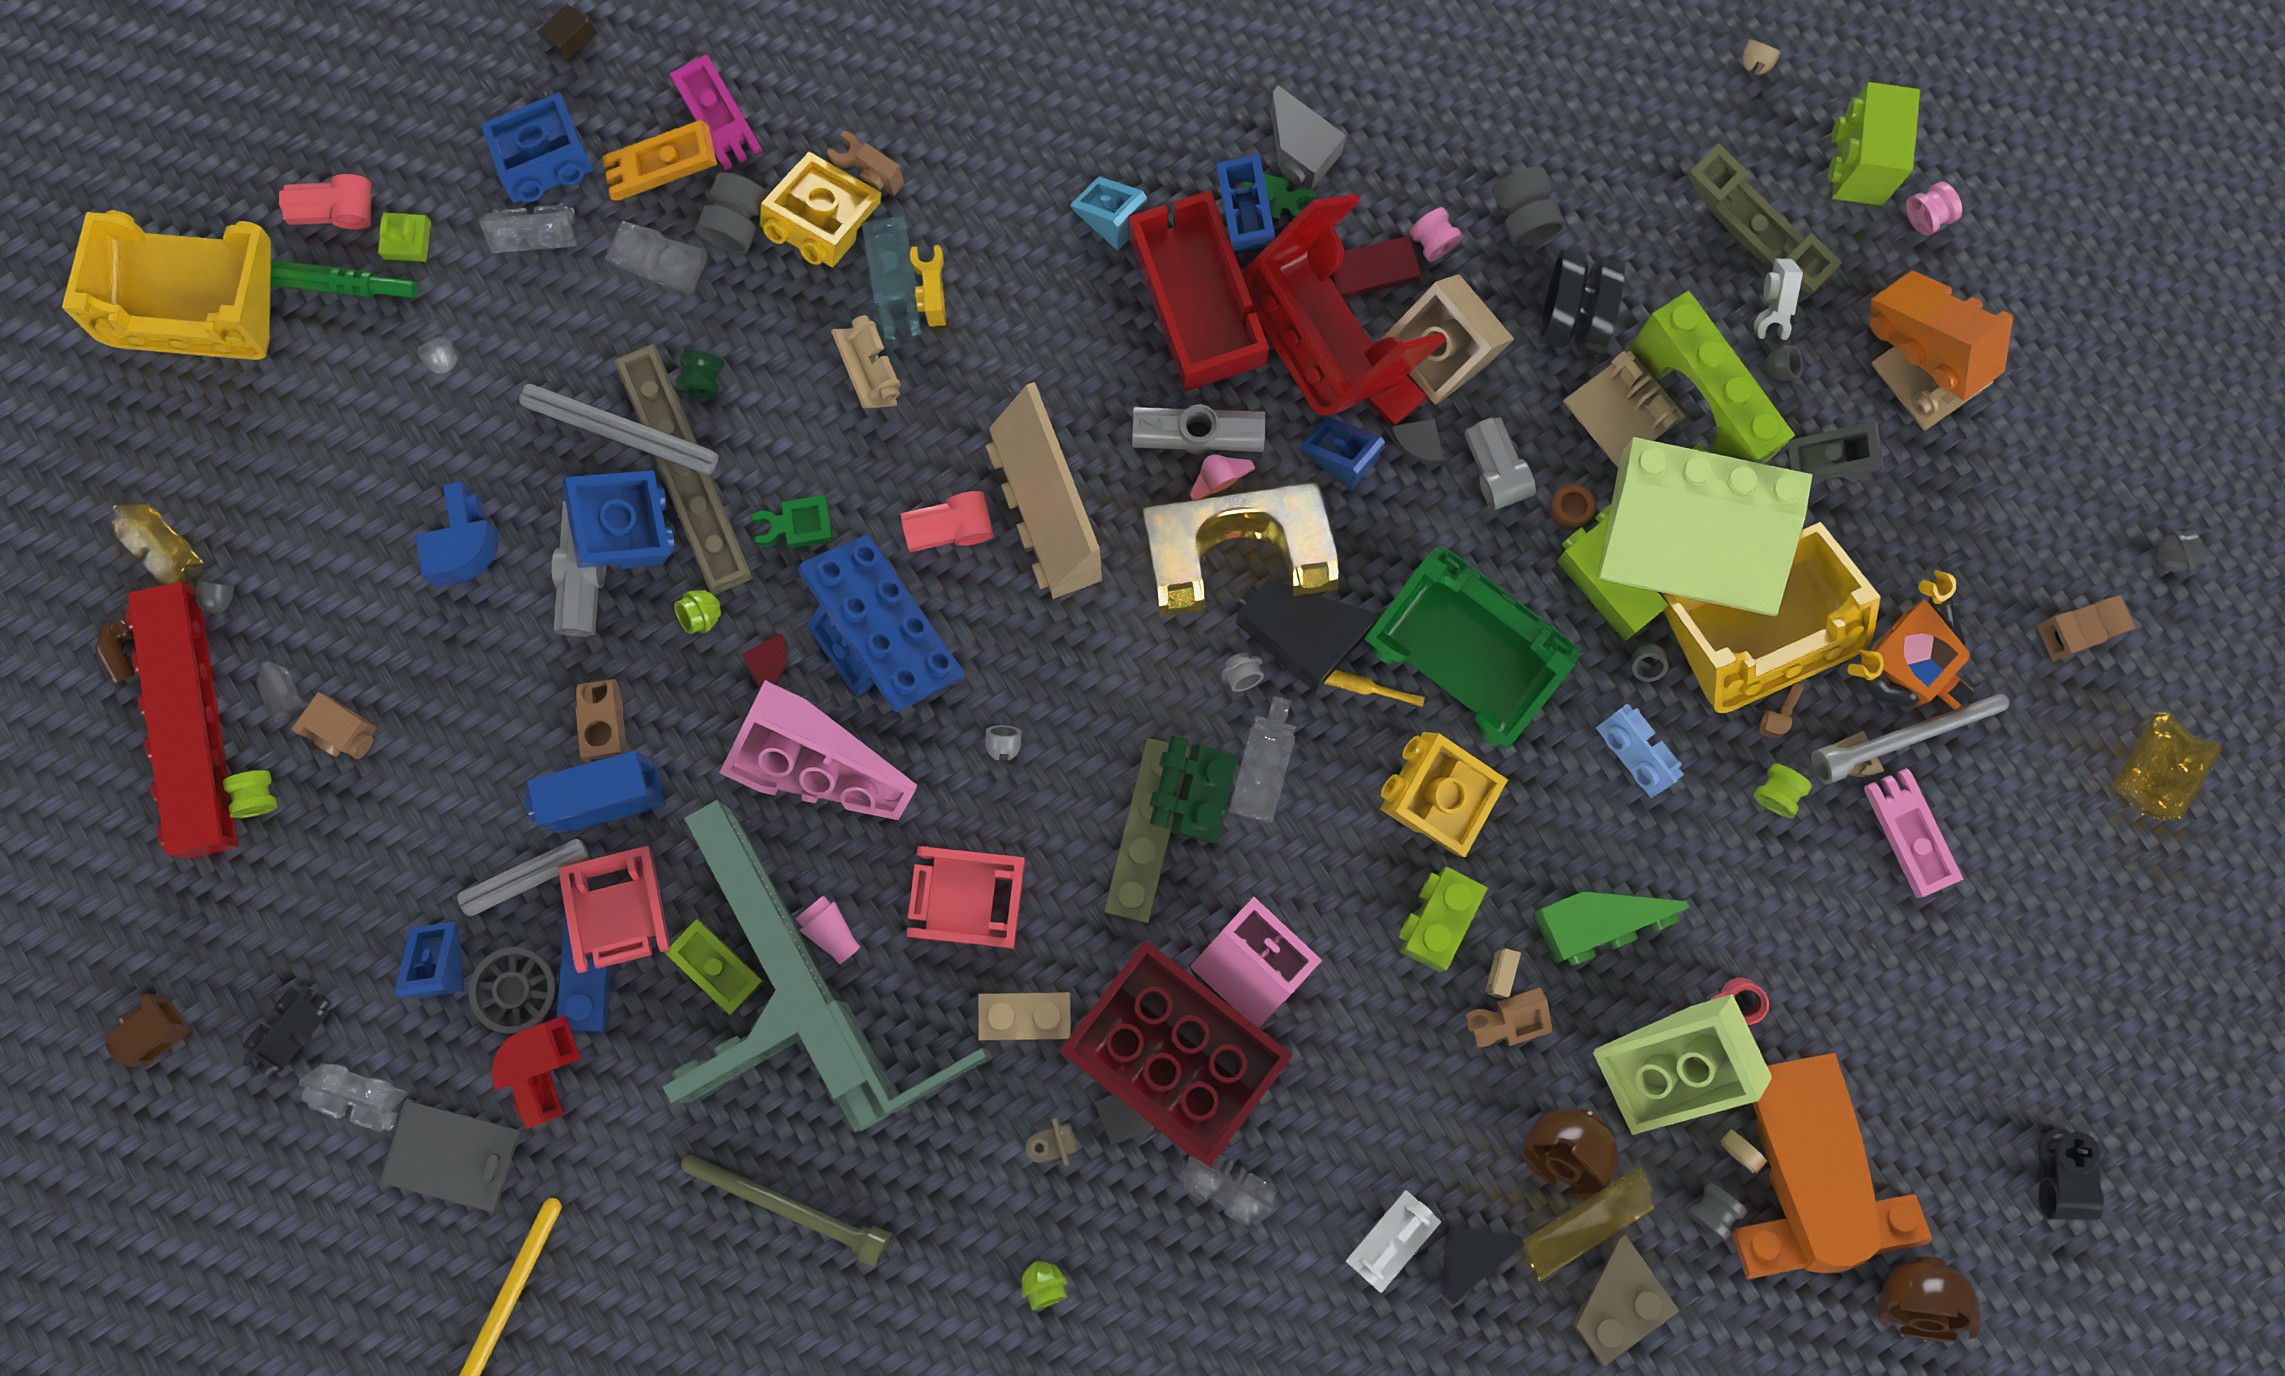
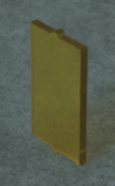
M1640 1167L1636 1168L1522 1241L1528 1255L1524 1260L1533 1269L1539 1281L1654 1209L1650 1195L1653 1187L1647 1181L1643 1170Z

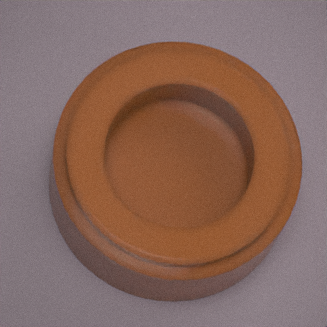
M1579 484L1562 486L1553 495L1549 504V513L1552 520L1558 526L1567 530H1576L1585 526L1593 517L1596 509L1593 494L1586 487Z

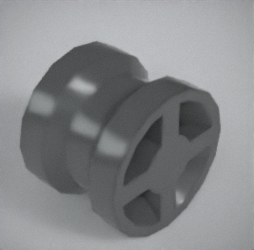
M1708 1182L1703 1188L1704 1197L1699 1204H1692L1687 1210V1214L1708 1232L1726 1242L1731 1236L1730 1227L1735 1220L1743 1219L1748 1211L1730 1194L1715 1184Z

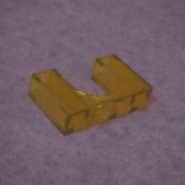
M1318 482L1143 508L1145 536L1160 616L1205 610L1203 579L1199 562L1202 556L1217 543L1238 537L1263 540L1273 545L1282 554L1286 562L1294 596L1338 590V557Z

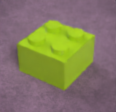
M1867 82L1859 95L1851 98L1847 111L1842 117H1837L1832 131V142L1837 143L1836 156L1832 158L1828 171V181L1833 182L1832 199L1883 206L1910 175L1914 164L1920 89Z

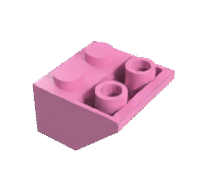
M1253 897L1193 962L1190 968L1232 1008L1259 1028L1320 964L1322 959Z

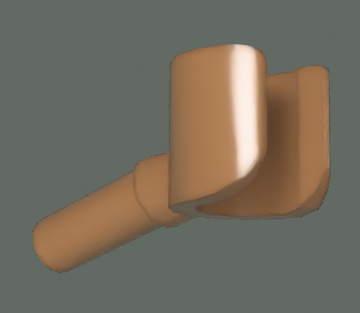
M1793 684L1783 705L1780 707L1779 713L1770 710L1765 711L1759 725L1758 732L1760 735L1777 740L1790 730L1792 726V717H1790L1793 712L1792 710L1804 689L1801 684Z

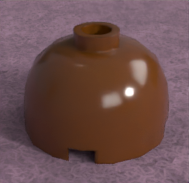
M1556 1109L1546 1113L1536 1121L1522 1145H1525L1521 1152L1522 1157L1536 1174L1553 1186L1557 1182L1556 1177L1564 1183L1572 1186L1568 1194L1590 1200L1602 1198L1618 1166V1149L1612 1134L1604 1126L1603 1119L1587 1109Z
M1932 1256L1918 1257L1916 1263H1908L1892 1271L1882 1287L1878 1319L1888 1329L1889 1320L1904 1325L1901 1327L1900 1334L1942 1342H1956L1957 1332L1969 1331V1340L1976 1338L1980 1332L1979 1301L1972 1285L1961 1273L1946 1267V1261Z

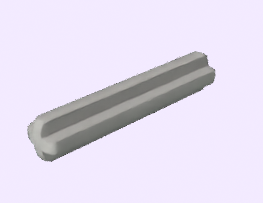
M573 839L458 894L457 899L460 908L465 915L474 916L559 875V867L588 861L589 854L586 846L581 840Z

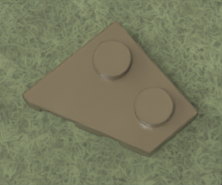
M1623 1233L1615 1238L1612 1244L1614 1248L1603 1270L1598 1272L1591 1286V1294L1587 1302L1582 1304L1573 1322L1574 1327L1603 1366H1606L1679 1312L1677 1306L1629 1238Z

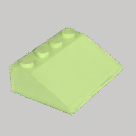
M1633 437L1620 455L1598 579L1776 616L1805 521L1813 474Z

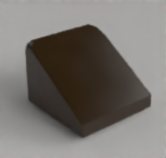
M568 4L537 31V34L567 62L598 34L591 20Z

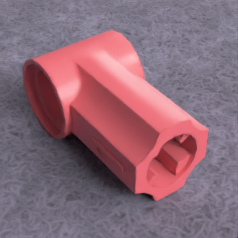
M340 174L333 176L331 183L284 185L283 189L279 191V205L282 210L283 220L289 225L332 223L337 227L349 230L365 229L371 225L372 183L365 177L354 174Z
M980 491L960 493L948 498L945 504L901 513L903 531L909 552L951 543L959 546L975 545L988 541L994 536L985 493Z

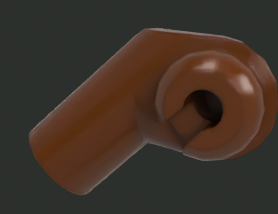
M121 617L117 621L109 620L102 626L95 646L96 654L112 684L135 675L123 654L126 641L134 638V634L127 625L126 617Z

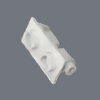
M1405 1190L1346 1259V1262L1382 1293L1441 1221L1428 1207Z

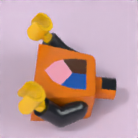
M1936 570L1934 571L1936 584L1922 580L1918 588L1922 594L1930 596L1928 602L1923 599L1908 608L1870 651L1862 649L1857 651L1862 657L1858 664H1849L1847 668L1848 673L1853 676H1859L1876 701L1903 707H1918L1931 701L1938 695L1950 707L1956 710L1973 694L1974 690L1956 675L1960 668L1969 660L1970 653L1965 647L1966 642L1952 600V595L1956 590V580L1953 575Z

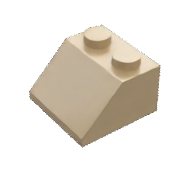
M1459 274L1435 282L1381 338L1396 337L1404 342L1443 332L1447 340L1409 373L1435 405L1483 370L1514 340L1511 334Z

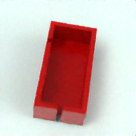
M1209 190L1175 201L1173 208L1174 228L1168 229V210L1166 205L1128 216V237L1184 392L1266 366L1269 346L1256 312L1252 313L1253 303L1212 191Z

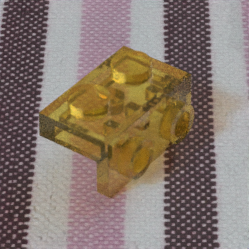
M2155 712L2112 787L2142 815L2180 821L2222 751V747L2216 741L2196 739L2172 715Z

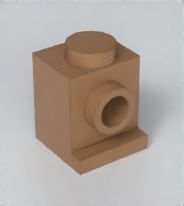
M318 692L291 730L301 736L314 740L313 743L335 757H338L342 751L355 759H359L370 749L373 743L372 735L377 730V727L335 699Z

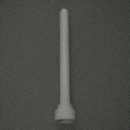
M1997 694L1847 749L1843 746L1828 745L1812 752L1811 763L1813 770L1822 783L1831 784L1846 778L1848 772L1852 771L1853 766L2003 712L2009 707V699L2003 694Z

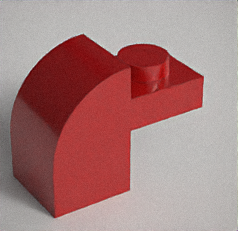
M566 1015L512 1035L501 1045L495 1056L492 1067L494 1090L511 1085L514 1093L515 1110L523 1119L526 1129L564 1114L549 1071L581 1059Z

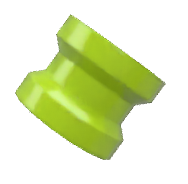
M1772 764L1767 771V782L1756 789L1753 794L1754 798L1770 811L1786 818H1794L1799 810L1797 805L1799 799L1809 794L1812 784L1795 770L1780 764Z
M249 771L223 780L224 791L230 794L232 800L228 806L231 818L259 816L277 808L276 798L269 793L268 786L272 782L269 771Z

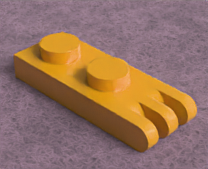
M702 120L611 152L602 157L603 167L611 169L605 173L607 183L613 185L608 189L610 199L622 200L717 165L710 129Z

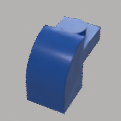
M461 481L443 485L450 527L415 535L422 578L435 587L467 581L478 576L491 564L499 545V531L488 521L482 520L484 519V508L480 496L477 493L474 494Z

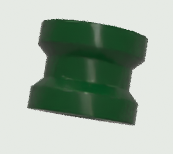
M695 350L683 351L679 361L683 366L682 374L677 376L674 387L678 391L690 396L710 399L717 398L720 389L716 382L717 376L723 372L725 362L718 356Z

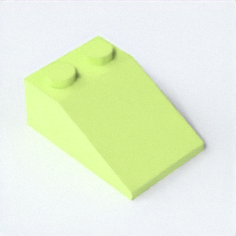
M1733 994L1690 1006L1600 1046L1593 1051L1632 1135L1759 1101L1772 1079L1770 1071Z

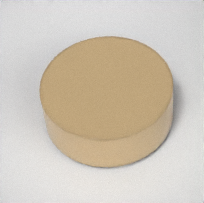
M1731 1129L1720 1141L1721 1147L1753 1174L1758 1173L1768 1162L1760 1152Z

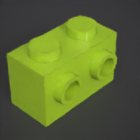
M1449 867L1439 871L1438 875L1431 872L1419 894V897L1425 899L1417 915L1410 913L1400 931L1399 938L1403 939L1404 942L1399 952L1439 973L1446 971L1488 888Z

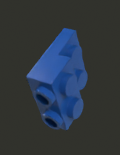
M560 92L480 124L499 179L513 203L521 200L525 202L536 201L543 195L545 190L559 184L575 185L582 180L584 174L593 171L583 142L576 131L568 107Z
M654 470L565 477L562 486L578 568L618 564L619 569L664 564L670 553L673 552L674 538L671 528L664 524L662 511L665 510L666 506L665 492L662 485H657Z

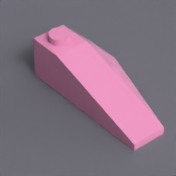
M766 680L719 772L761 793L776 795L777 791L781 790L801 794L802 801L817 803L818 798L840 802L846 810L899 820L917 788L916 783L809 701Z

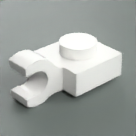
M1775 258L1773 272H1768L1765 277L1764 297L1770 303V306L1758 315L1754 323L1755 333L1761 339L1765 338L1768 325L1775 322L1779 323L1778 335L1781 340H1787L1791 333L1790 316L1795 315L1803 272L1793 259Z

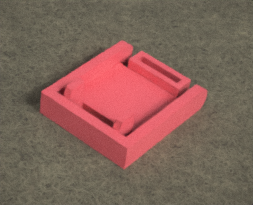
M649 846L558 868L572 955L578 973L588 971L587 956L593 955L594 965L597 969L652 955L650 940L654 939L657 940L660 952L671 950L654 857ZM628 869L633 881L589 891L587 880L588 878Z
M918 846L916 856L923 859H934V866L914 865L908 919L926 921V929L917 927L907 928L906 937L1015 949L1025 858ZM996 879L1012 881L1007 924L991 922Z

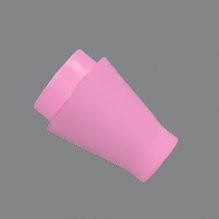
M824 895L795 918L802 926L799 931L831 955L839 965L860 948L835 901L830 903Z

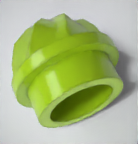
M690 590L683 594V599L674 604L678 621L688 634H693L697 631L700 633L710 631L721 614L719 600L706 590Z
M1042 1261L1034 1262L1022 1276V1298L1028 1299L1031 1310L1041 1309L1058 1303L1067 1298L1064 1285L1067 1284L1066 1277L1062 1275L1059 1268L1054 1264Z

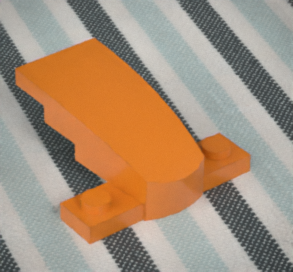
M1830 1053L1767 1065L1772 1079L1760 1100L1752 1102L1758 1119L1754 1126L1771 1167L1768 1174L1787 1219L1734 1229L1732 1237L1746 1279L1803 1268L1806 1271L1817 1273H1840L1858 1267L1876 1254L1928 1245L1933 1238L1916 1194L1881 1201L1875 1200L1860 1129L1836 1054Z

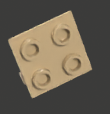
M1892 347L1871 362L1874 369L1924 431L1994 383L1991 381L1968 399L1962 401L1951 391H1945L1939 387L1934 378L1920 366L1910 364L1896 347Z
M1631 350L1628 353L1625 351L1620 353L1611 361L1612 364L1563 400L1565 405L1617 468L1621 452L1633 437L1654 441L1686 417Z

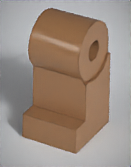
M2122 595L2054 616L2036 625L2053 662L2099 645L2110 638L2136 628ZM2056 630H2057L2058 635H2059V637H2060V639H2061V641H2062V643H2063V646L2060 645V644L2058 643V641L2056 640V637H2055V631H2056Z
M616 679L578 684L576 689V718L580 759L587 764L630 752V746L627 744L625 734L623 701Z

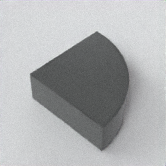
M1435 418L1392 426L1390 430L1392 438L1401 450L1424 464L1438 465L1443 463L1444 457Z

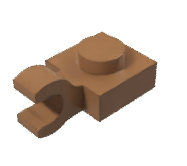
M843 131L840 134L842 142L849 146L850 149L844 154H839L829 148L827 154L831 163L843 169L858 167L860 171L859 176L866 184L878 191L883 188L895 196L904 185L900 166L866 142L862 145L852 133Z
M1541 988L1498 1001L1499 1012L1476 1009L1465 1015L1468 1030L1473 1031L1477 1047L1489 1046L1502 1038H1505L1509 1046L1553 1032L1547 998Z

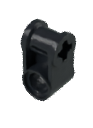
M2059 1128L2048 1130L2041 1136L2038 1143L2040 1168L2039 1204L2043 1215L2048 1220H2098L2103 1213L2104 1198L2100 1179V1150L2097 1142L2093 1137L2083 1132H2070ZM2050 1148L2056 1149V1153H2051ZM2066 1148H2071V1154H2066ZM2081 1149H2086L2088 1153H2082Z

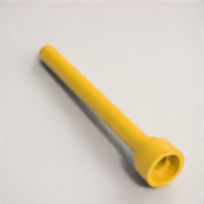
M549 1198L543 1203L459 1376L481 1375L561 1211L562 1206L558 1199Z

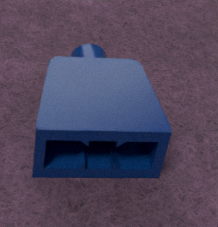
M1260 154L1216 163L1234 254L1265 249L1275 239ZM1241 182L1253 183L1251 187L1244 190L1233 188Z

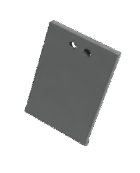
M407 1098L400 1114L379 1183L384 1186L391 1185L494 1213L499 1204L521 1130L417 1103L413 1099Z

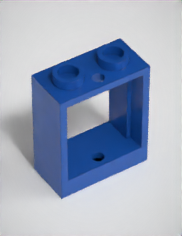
M636 750L527 780L529 794L524 795L526 811L531 821L536 820L537 825L561 835L666 806L656 763Z

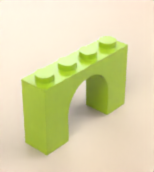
M1689 290L1652 313L1628 348L1656 381L1677 369L1697 386L1709 404L1717 425V438L1706 452L1766 464L1795 436Z
M1700 444L1693 448L1694 450L1706 452ZM1611 503L1595 517L1599 523L1588 533L1583 528H1580L1561 544L1566 551L1556 562L1626 642L1665 610L1669 604L1656 591L1598 579Z

